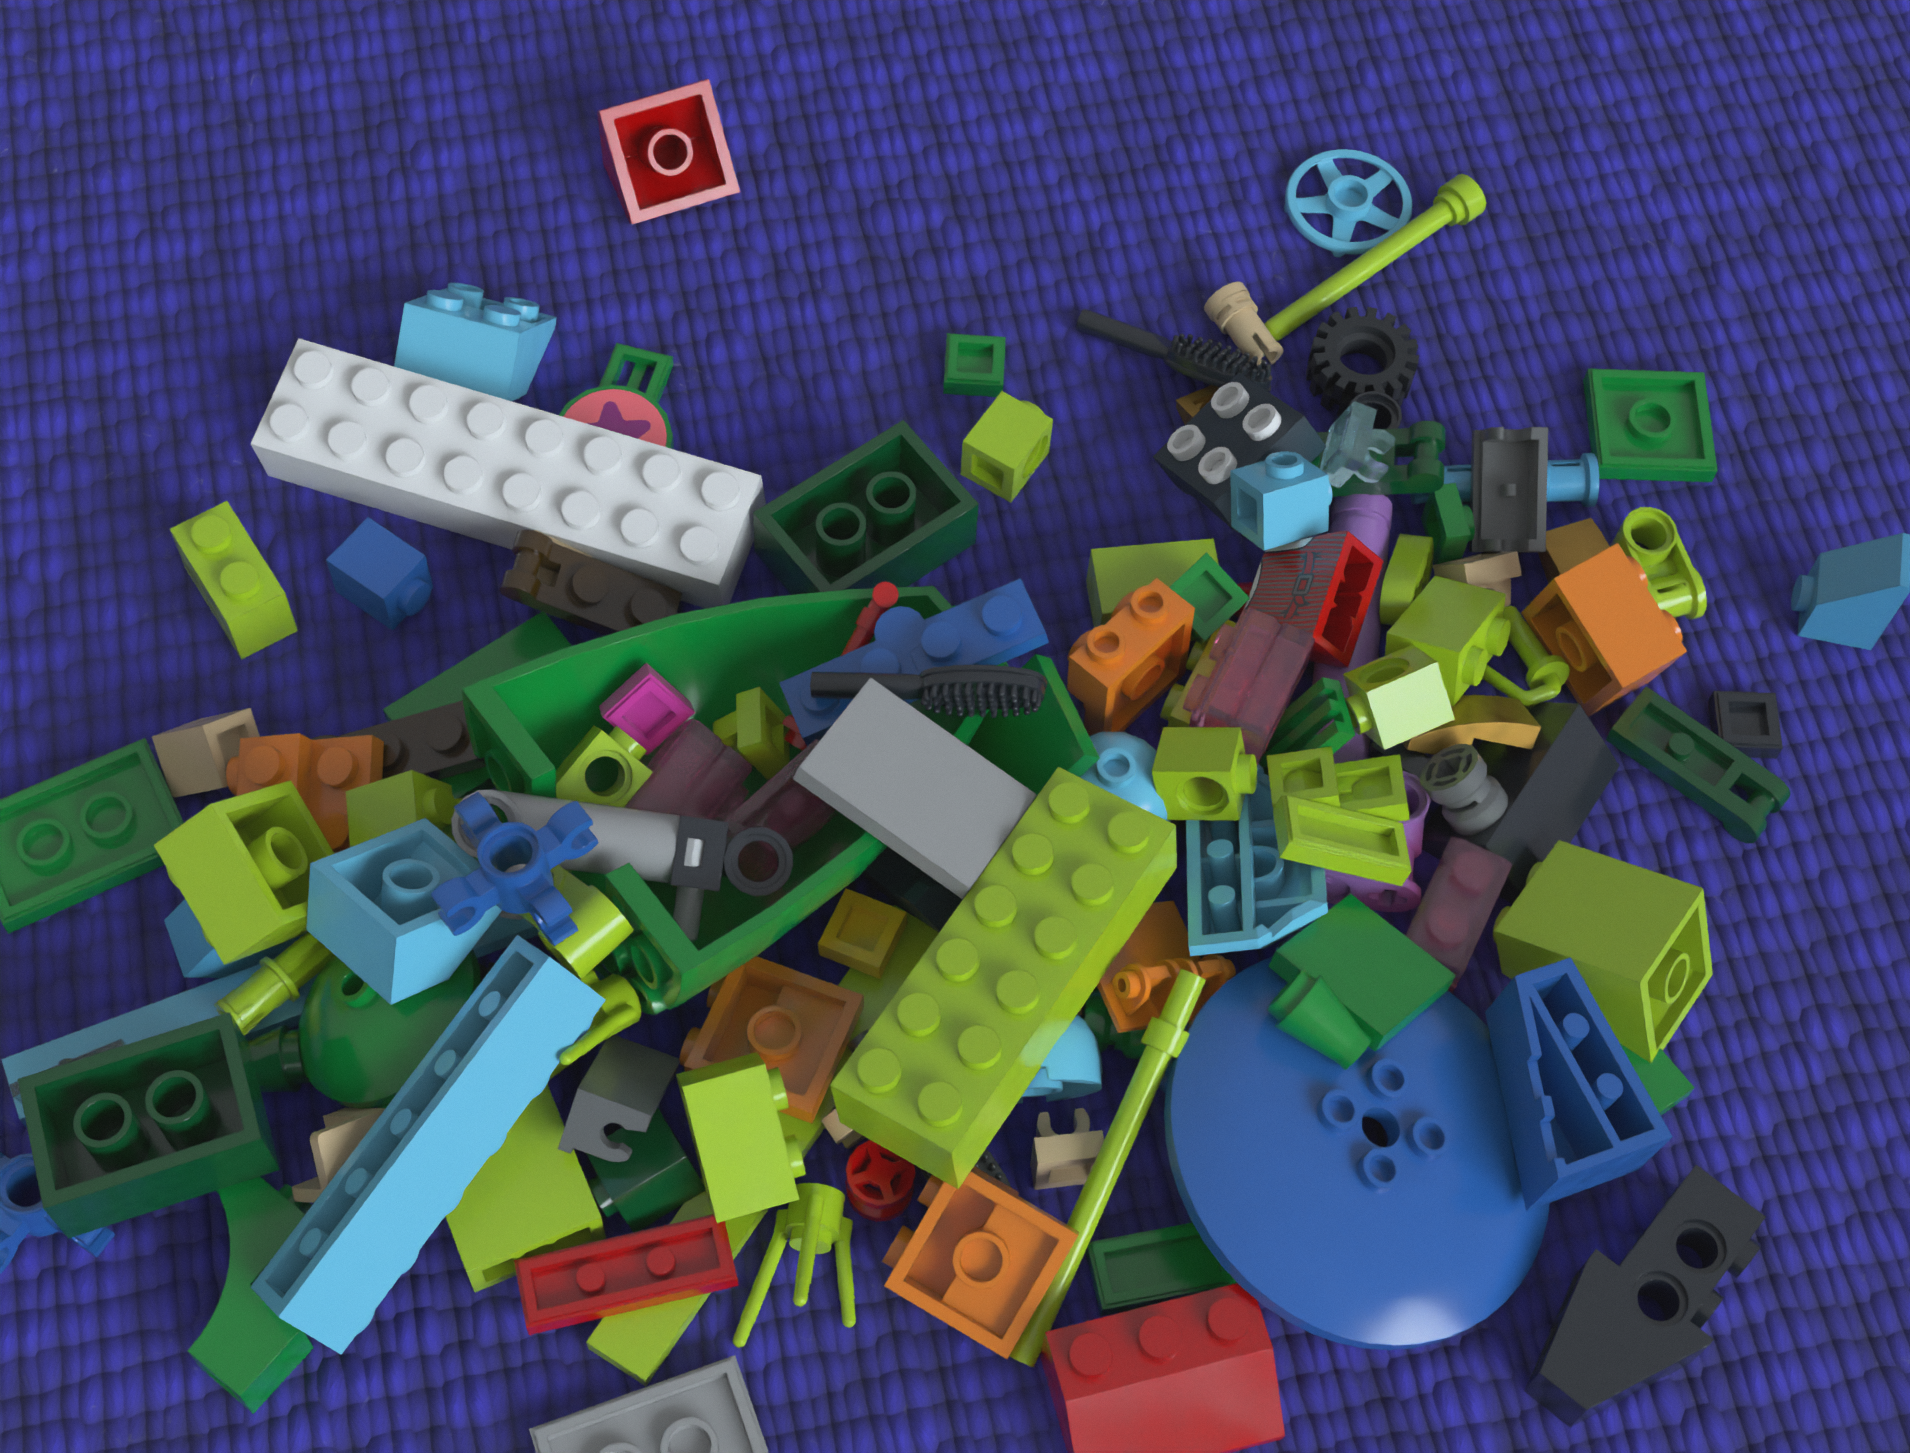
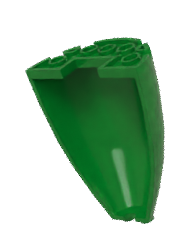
M934 586L897 587L899 593L898 600L889 609L899 606L910 607L919 612L925 620L953 608L955 605L951 606ZM874 588L758 598L675 614L555 651L462 688L463 707L473 752L480 759L485 757V764L496 790L556 798V770L593 726L603 730L607 735L615 728L602 717L599 706L647 663L691 702L695 713L649 755L644 754L639 760L653 773L624 808L729 822L727 836H733L736 832L746 827L762 826L778 832L787 840L792 851L793 868L785 884L779 890L769 895L753 896L741 892L729 881L728 877H721L719 891L704 890L698 940L693 943L673 919L676 885L643 880L630 863L605 875L566 870L587 886L593 885L619 909L632 926L634 931L592 970L596 973L599 980L612 974L625 978L634 988L639 998L641 1012L656 1015L665 1009L670 1010L677 1007L756 957L857 879L887 847V845L793 779L799 766L809 755L803 750L789 743L790 773L767 780L754 765L733 767L729 763L728 747L716 750L713 747V723L736 711V694L760 687L785 716L792 714L780 682L840 657L857 627L855 622L863 607H868L872 600ZM875 634L870 643L876 641ZM1004 662L997 666H1008V664ZM921 699L909 703L910 706L967 746L985 718L979 716L978 709H975L973 717H969L968 710L964 708L963 715L959 717L954 707H952V714L948 716L945 713L946 709L944 706H941L940 713L936 714L934 713V705L932 704L931 710L928 711L921 704ZM607 756L593 760L585 772L587 787L596 792L605 791L612 787L618 777V767L615 760ZM492 804L499 821L507 823L508 819L505 812ZM752 841L746 844L738 856V867L741 873L746 878L752 880H762L768 877L774 871L777 863L773 847L764 841Z

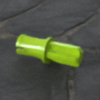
M307 932L273 960L267 956L259 961L261 968L239 987L218 1000L214 1006L217 1008L219 1015L231 1012L245 1036L263 1018L281 1006L285 1001L289 999L295 1002L300 998L298 989L318 974L334 954L310 932Z

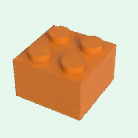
M1618 543L1554 578L1521 612L1550 656H1561L1569 665L1570 673L1565 683L1588 717L1649 683L1687 652L1682 644L1683 636L1677 621L1668 611L1659 608L1647 589L1648 580L1643 568L1636 559L1626 556Z

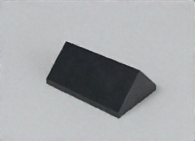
M1542 702L1534 706H1525L1541 726L1532 749L1483 740L1477 752L1487 765V775L1495 777L1508 795V806L1505 813L1488 829L1473 835H1461L1455 833L1442 815V804H1440L1423 829L1422 850L1513 904L1525 888L1526 880L1532 867L1537 862L1545 860L1558 840L1571 843L1620 766L1578 703Z

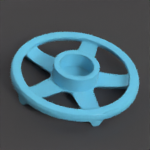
M1338 149L1317 154L1296 168L1286 187L1284 210L1285 213H1288L1295 228L1305 238L1317 246L1331 251L1334 257L1340 258L1345 254H1364L1409 223L1412 215V197L1403 177L1384 160L1362 151ZM1347 158L1360 160L1380 168V170L1365 180L1353 175L1342 176L1335 166L1333 159ZM1317 165L1328 188L1327 194L1296 198V188L1301 177L1311 167ZM1393 180L1400 190L1403 202L1402 213L1399 219L1372 204L1373 197ZM1301 213H1325L1332 215V238L1315 230L1303 218ZM1358 221H1365L1388 231L1384 235L1372 240L1350 242L1355 224Z

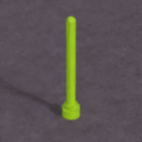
M1458 174L1438 189L1432 207L1267 320L1264 325L1274 339L1279 341L1444 225H1466L1486 209V199L1480 186L1468 175Z

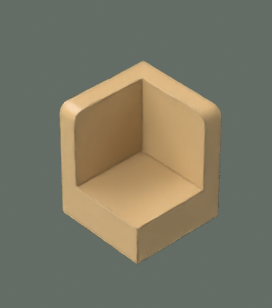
M251 708L201 718L154 735L152 739L169 791L173 797H180L227 787V764L232 757L239 756L240 738L260 736Z
M343 1108L323 1116L326 1128L316 1131L310 1136L318 1177L291 1187L295 1202L314 1203L386 1108Z

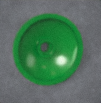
M473 948L448 980L392 1005L338 957L333 955L321 969L308 992L298 1028L302 1067L311 1084L329 1099L347 1107L362 1109L388 1105L481 983L480 967Z

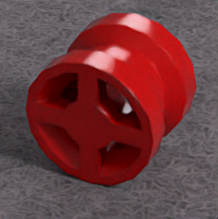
M872 1140L859 1145L850 1155L846 1167V1195L852 1209L864 1219L875 1222L890 1221L901 1215L910 1205L914 1193V1164ZM867 1184L879 1188L880 1192L873 1190L871 1187L866 1188Z

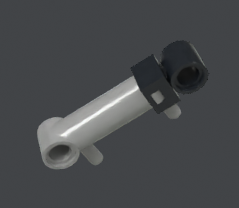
M500 790L476 791L489 804L501 808L505 812L508 822L524 823L535 831L544 827L551 816L561 807L573 802V800ZM476 792L465 796V797L463 798V800L467 799L468 797H470L471 795L475 794ZM577 801L592 819L593 825L589 829L596 836L599 843L587 854L572 860L566 859L558 864L566 870L605 875L630 863L643 880L676 885L673 919L693 943L698 940L705 889L719 891L721 877H728L729 881L741 892L753 896L769 895L779 890L789 879L793 868V856L787 840L778 832L762 826L746 827L736 832L733 836H727L729 825L727 821ZM454 811L451 820L452 834L462 850L468 855L477 858V849L462 831L461 825L464 824V821ZM752 841L767 842L776 853L777 863L774 871L762 880L746 878L738 867V856L741 849ZM527 864L514 865L505 872L518 871ZM503 910L499 914L502 918L523 919L519 914H512Z

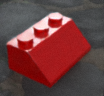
M1238 1283L1045 1332L1040 1358L1067 1453H1232L1281 1440L1285 1437L1273 1346L1258 1301Z

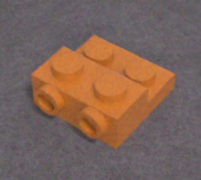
M1155 578L1149 585L1142 586L1123 597L1115 607L1111 619L1105 625L1097 626L1081 635L1068 653L1067 690L1084 703V727L1089 736L1099 732H1123L1186 672L1195 607L1158 578Z
M300 733L240 738L239 756L232 757L227 764V784L230 791L234 795L239 796L291 780L335 854L350 848L346 791L382 780L384 741L374 735L312 740Z
M756 956L711 985L707 997V1007L711 1008L701 1029L694 1026L689 1031L681 1049L679 1064L684 1066L686 1072L757 1052L764 1061L767 1070L778 1067L781 1073L789 1108L779 1112L812 1124L862 1013L864 995Z
M975 1166L959 1189L931 1175L917 1200L928 1207L918 1228L914 1232L903 1225L882 1260L883 1263L893 1268L884 1286L988 1349L1008 1359L1076 1241L1079 1231L1019 1197V1192Z

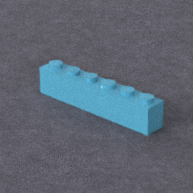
M516 935L252 1284L251 1289L279 1318L342 1355L354 1337L369 1325L375 1309L398 1278L415 1263L420 1249L442 1219L459 1204L464 1190L486 1160L503 1145L507 1132L530 1101L544 1090L551 1073L560 1062L559 1057L561 1053L572 1046L575 1041L588 1031L593 1017L606 999L550 956Z

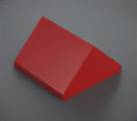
M709 79L597 110L603 165L630 224H636L740 192Z

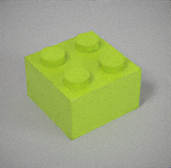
M291 780L212 803L154 844L155 849L166 866L170 880L180 889L200 923L206 941L215 949L224 965L308 932L306 927L310 863L334 854Z

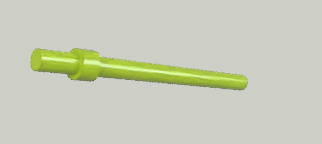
M1180 969L1159 1019L1151 1017L1141 1039V1043L1146 1045V1048L1067 1222V1225L1079 1231V1235L1009 1355L1023 1364L1031 1367L1035 1366L1041 1352L1045 1332L1051 1330L1171 1058H1178L1190 1035L1184 1029L1206 980L1187 970Z

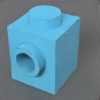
M1289 451L1276 452L1268 455L1264 461L1230 470L1231 526L1263 551L1328 532L1329 505L1332 502V488L1329 475L1300 454Z

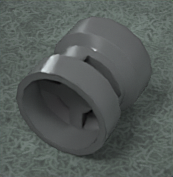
M1455 744L1441 750L1425 764L1420 773L1421 785L1433 802L1442 804V815L1455 833L1473 835L1482 832L1494 825L1506 811L1508 795L1495 777L1487 775V765L1472 745Z

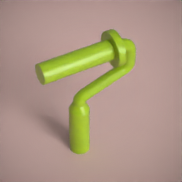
M1515 606L1504 607L1503 618L1510 620L1511 623L1508 640L1529 669L1526 674V682L1531 690H1523L1488 665H1486L1482 679L1509 698L1520 700L1524 706H1534L1556 697L1561 690V686L1569 677V665L1561 656H1550Z

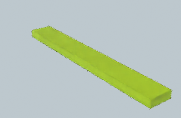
M908 912L907 925L881 978L878 979L850 968L838 985L864 995V1008L849 1042L861 1032L867 1029L870 1030L939 934L936 930ZM847 1046L831 1083L853 1054ZM830 1085L812 1124L777 1111L783 1136L795 1134L803 1159L825 1128L822 1123L823 1118L836 1109ZM706 1191L685 1202L670 1224L712 1215ZM769 1208L725 1221L733 1260ZM711 1292L604 1317L586 1341L587 1347L636 1381L647 1386Z

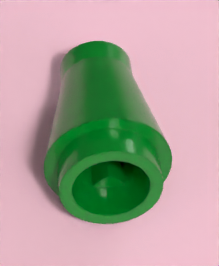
M1304 968L1292 977L1266 1008L1278 1020L1275 1024L1276 1028L1334 1060L1344 1070L1348 1069L1362 1055L1373 1040L1360 1028L1322 975L1314 978Z

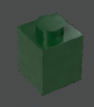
M658 1107L651 1118L646 1132L626 1130L622 1127L607 1136L610 1141L624 1143L632 1149L628 1160L611 1162L586 1153L598 1174L587 1181L595 1199L607 1217L619 1211L633 1233L640 1231L705 1191L703 1182Z

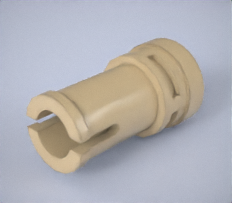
M1233 282L1223 286L1207 300L1204 311L1208 317L1216 323L1223 334H1229L1243 355L1245 352L1249 353V360L1253 356H1257L1258 365L1262 361L1261 358L1265 356L1270 365H1272L1281 357L1284 349L1279 342H1276L1257 315L1258 307L1251 299L1249 291L1242 282Z

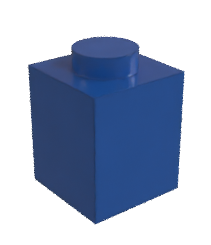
M369 517L326 559L335 591L392 631L407 615H415L423 608L429 599L431 590L434 588L426 556Z

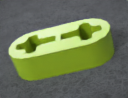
M1400 534L1383 580L1379 610L1381 624L1394 625L1429 583L1434 554L1433 537Z

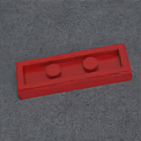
M713 1214L514 1260L525 1324L529 1335L739 1286L725 1221L717 1223Z

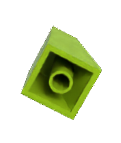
M1561 840L1557 841L1543 862L1539 861L1532 867L1528 874L1525 888L1511 907L1506 906L1501 910L1493 928V941L1497 944L1501 970L1510 979H1513L1516 975L1571 957L1619 1043L1650 1063L1660 1048L1664 1050L1713 975L1704 890L1702 887Z

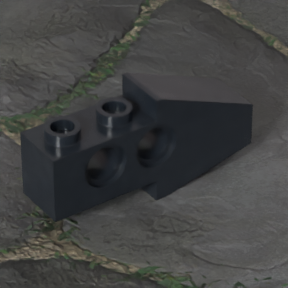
M1695 1165L1619 1265L1595 1249L1570 1282L1524 1391L1562 1422L1572 1427L1692 1363L1714 1340L1701 1330V1327L1707 1322L1724 1298L1714 1287L1726 1271L1737 1278L1757 1254L1762 1245L1751 1237L1766 1216L1706 1171ZM1676 1245H1685L1696 1251L1701 1258L1703 1268H1693L1685 1264L1677 1253ZM1637 1296H1648L1656 1300L1664 1311L1665 1321L1653 1320L1646 1316L1639 1307Z

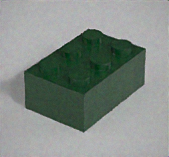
M902 420L753 512L755 553L791 595L846 589H871L881 582H890L896 588L908 587L976 543L979 504L909 425Z
M231 1012L17 1079L43 1209L68 1239L280 1170L250 1045Z

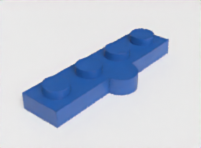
M1021 578L925 620L919 612L910 607L899 606L891 608L883 613L876 622L874 630L876 641L780 682V686L800 734L808 748L817 744L853 700L812 698L810 691L812 672L907 673L919 675L922 671L933 667L951 665L997 666L1049 642ZM918 699L903 700V701H905L906 703L909 704V703H912V702H914V701H916V700H918Z

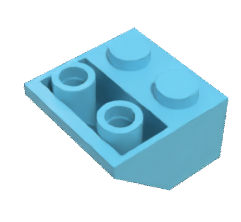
M448 283V287L445 289L428 290L427 295L404 303L394 367L514 401L526 395L555 329L557 317L539 313L540 305L530 300L506 297L504 302L501 303L482 298L484 290L479 287L463 283Z

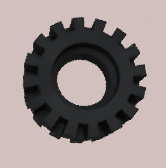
M1357 307L1347 308L1344 319L1337 311L1329 316L1328 324L1321 323L1317 329L1316 337L1314 336L1306 369V381L1311 380L1309 390L1313 397L1322 394L1320 405L1326 410H1329L1334 403L1339 405L1337 416L1345 419L1351 401L1357 395L1364 392L1378 391L1387 394L1401 407L1403 399H1406L1418 366L1419 355H1416L1418 350L1416 338L1408 340L1411 330L1405 323L1395 329L1394 324L1397 317L1388 312L1383 320L1375 318L1377 308L1367 307L1365 316H1359ZM1351 353L1365 354L1376 359L1384 367V371L1371 375L1360 374L1347 368L1340 358Z

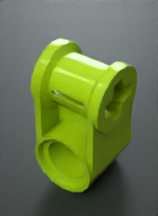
M1640 507L1631 511L1624 519L1610 547L1618 543L1626 556H1631L1638 561L1647 576V589L1661 610L1668 611L1674 618L1683 615L1691 620L1702 617L1707 608L1705 586L1700 574L1690 561L1674 521L1665 512L1653 507ZM1634 541L1644 544L1649 550L1641 548Z
M557 865L551 869L554 887L571 906L573 912L568 916L577 925L578 931L556 946H553L542 933L530 913L519 915L540 931L538 936L550 954L555 956L570 973L581 980L634 930L619 909L593 885L587 886L560 865Z

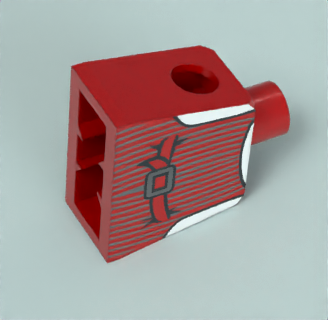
M1349 531L1319 535L1268 549L1263 554L1254 582H1241L1237 584L1250 599L1234 615L1241 619L1242 626L1291 646L1288 654L1290 657L1348 668L1384 561Z

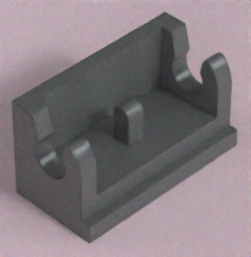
M1491 427L1472 431L1470 508L1474 517L1475 534L1474 539L1469 542V552H1546L1548 427H1528L1523 429Z
M617 1035L608 1038L577 1089L558 1149L570 1154L573 1149H577L611 1162L628 1160L632 1149L624 1143L610 1141L604 1134V1126L609 1123H617L626 1130L646 1132L653 1114L670 1082L673 1081L680 1063L679 1058Z

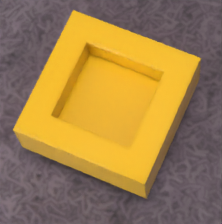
M846 888L818 942L819 955L880 979L907 925V912Z

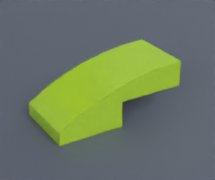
M1332 746L1267 756L1273 808L1283 794L1392 821L1410 820L1400 754L1335 764Z

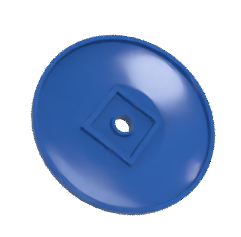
M1273 957L1264 959L1244 969L1216 991L1190 1021L1185 1030L1190 1035L1178 1058H1173L1166 1086L1164 1121L1170 1166L1187 1213L1206 1246L1232 1278L1263 1306L1287 1322L1311 1334L1336 1343L1365 1349H1413L1436 1344L1459 1335L1486 1319L1508 1300L1530 1270L1542 1243L1550 1205L1548 1203L1526 1211L1488 1027L1469 1007L1447 991L1376 1052L1367 1047L1362 1055L1348 1069L1344 1070L1334 1060L1275 1027L1278 1020L1266 1008L1288 982L1268 967ZM1363 1117L1373 1118L1384 1127L1388 1138L1387 1147H1379L1367 1139L1362 1129Z

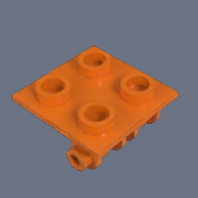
M1174 901L1152 903L1097 984L1118 1033L1146 1029L1151 1017L1159 1019L1180 969L1187 970L1206 980L1187 1023H1190L1203 1004L1228 980L1236 976V969L1232 961L1225 959L1220 954H1208L1202 959L1199 956H1190L1188 931Z

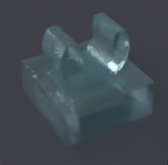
M1354 401L1330 426L1326 441L1327 447L1324 449L1319 469L1329 475V481L1332 486L1340 488L1353 474L1363 481L1375 483L1387 473L1389 466L1375 461L1368 451L1373 450L1384 455L1395 442V438L1389 432L1381 429H1372L1377 412L1376 409Z

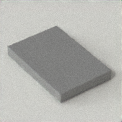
M872 678L867 681L802 762L793 777L799 784L961 899L965 897L1037 796L1034 792Z
M735 1355L529 1429L536 1453H769Z

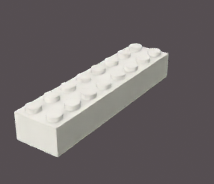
M299 338L251 442V446L268 476L508 549H512L517 531L524 529L537 530L592 556L594 559L682 592L680 601L703 608L730 603L754 541L753 512L766 505L761 475Z

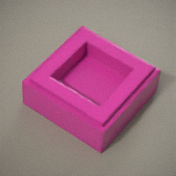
M647 663L599 706L602 717L613 727L618 726L647 750L646 755H649L695 713L691 702Z

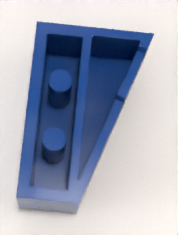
M1571 957L1514 976L1485 1011L1526 1211L1639 1170L1673 1137Z

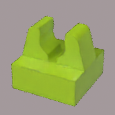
M760 687L736 694V711L713 723V747L716 750L728 747L729 763L733 767L754 765L767 780L790 773L789 742L784 740L789 728L782 724L786 716Z

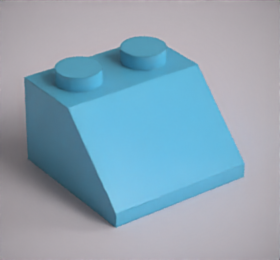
M426 818L310 863L306 930L390 1005L448 980L501 913L502 909L495 905L487 910L480 921L468 931L457 936L451 933L439 917L438 912L441 909L432 899L431 893L450 879L469 875L478 869L480 864Z

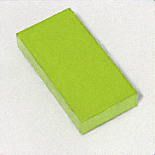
M1283 794L1273 808L1279 858L1401 887L1412 872L1404 827L1401 822Z

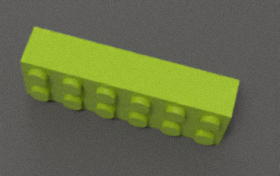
M1058 767L830 1084L840 1123L959 1189L1040 1070V1066L1050 1050L1070 1026L1177 868L1176 825Z

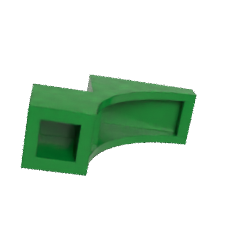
M260 1176L216 1190L225 1209L229 1226V1268L220 1301L201 1335L187 1350L201 1370L252 1414L258 1410L314 1348L304 1332L279 1318L251 1289L252 1284L312 1206L310 1202H295L290 1185L285 1183L277 1191Z

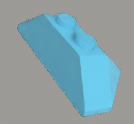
M1258 763L1256 790L1254 794H1245L1240 821L1186 820L1188 947L1190 956L1265 949L1328 913L1325 868L1279 858L1269 776L1264 774L1263 767Z

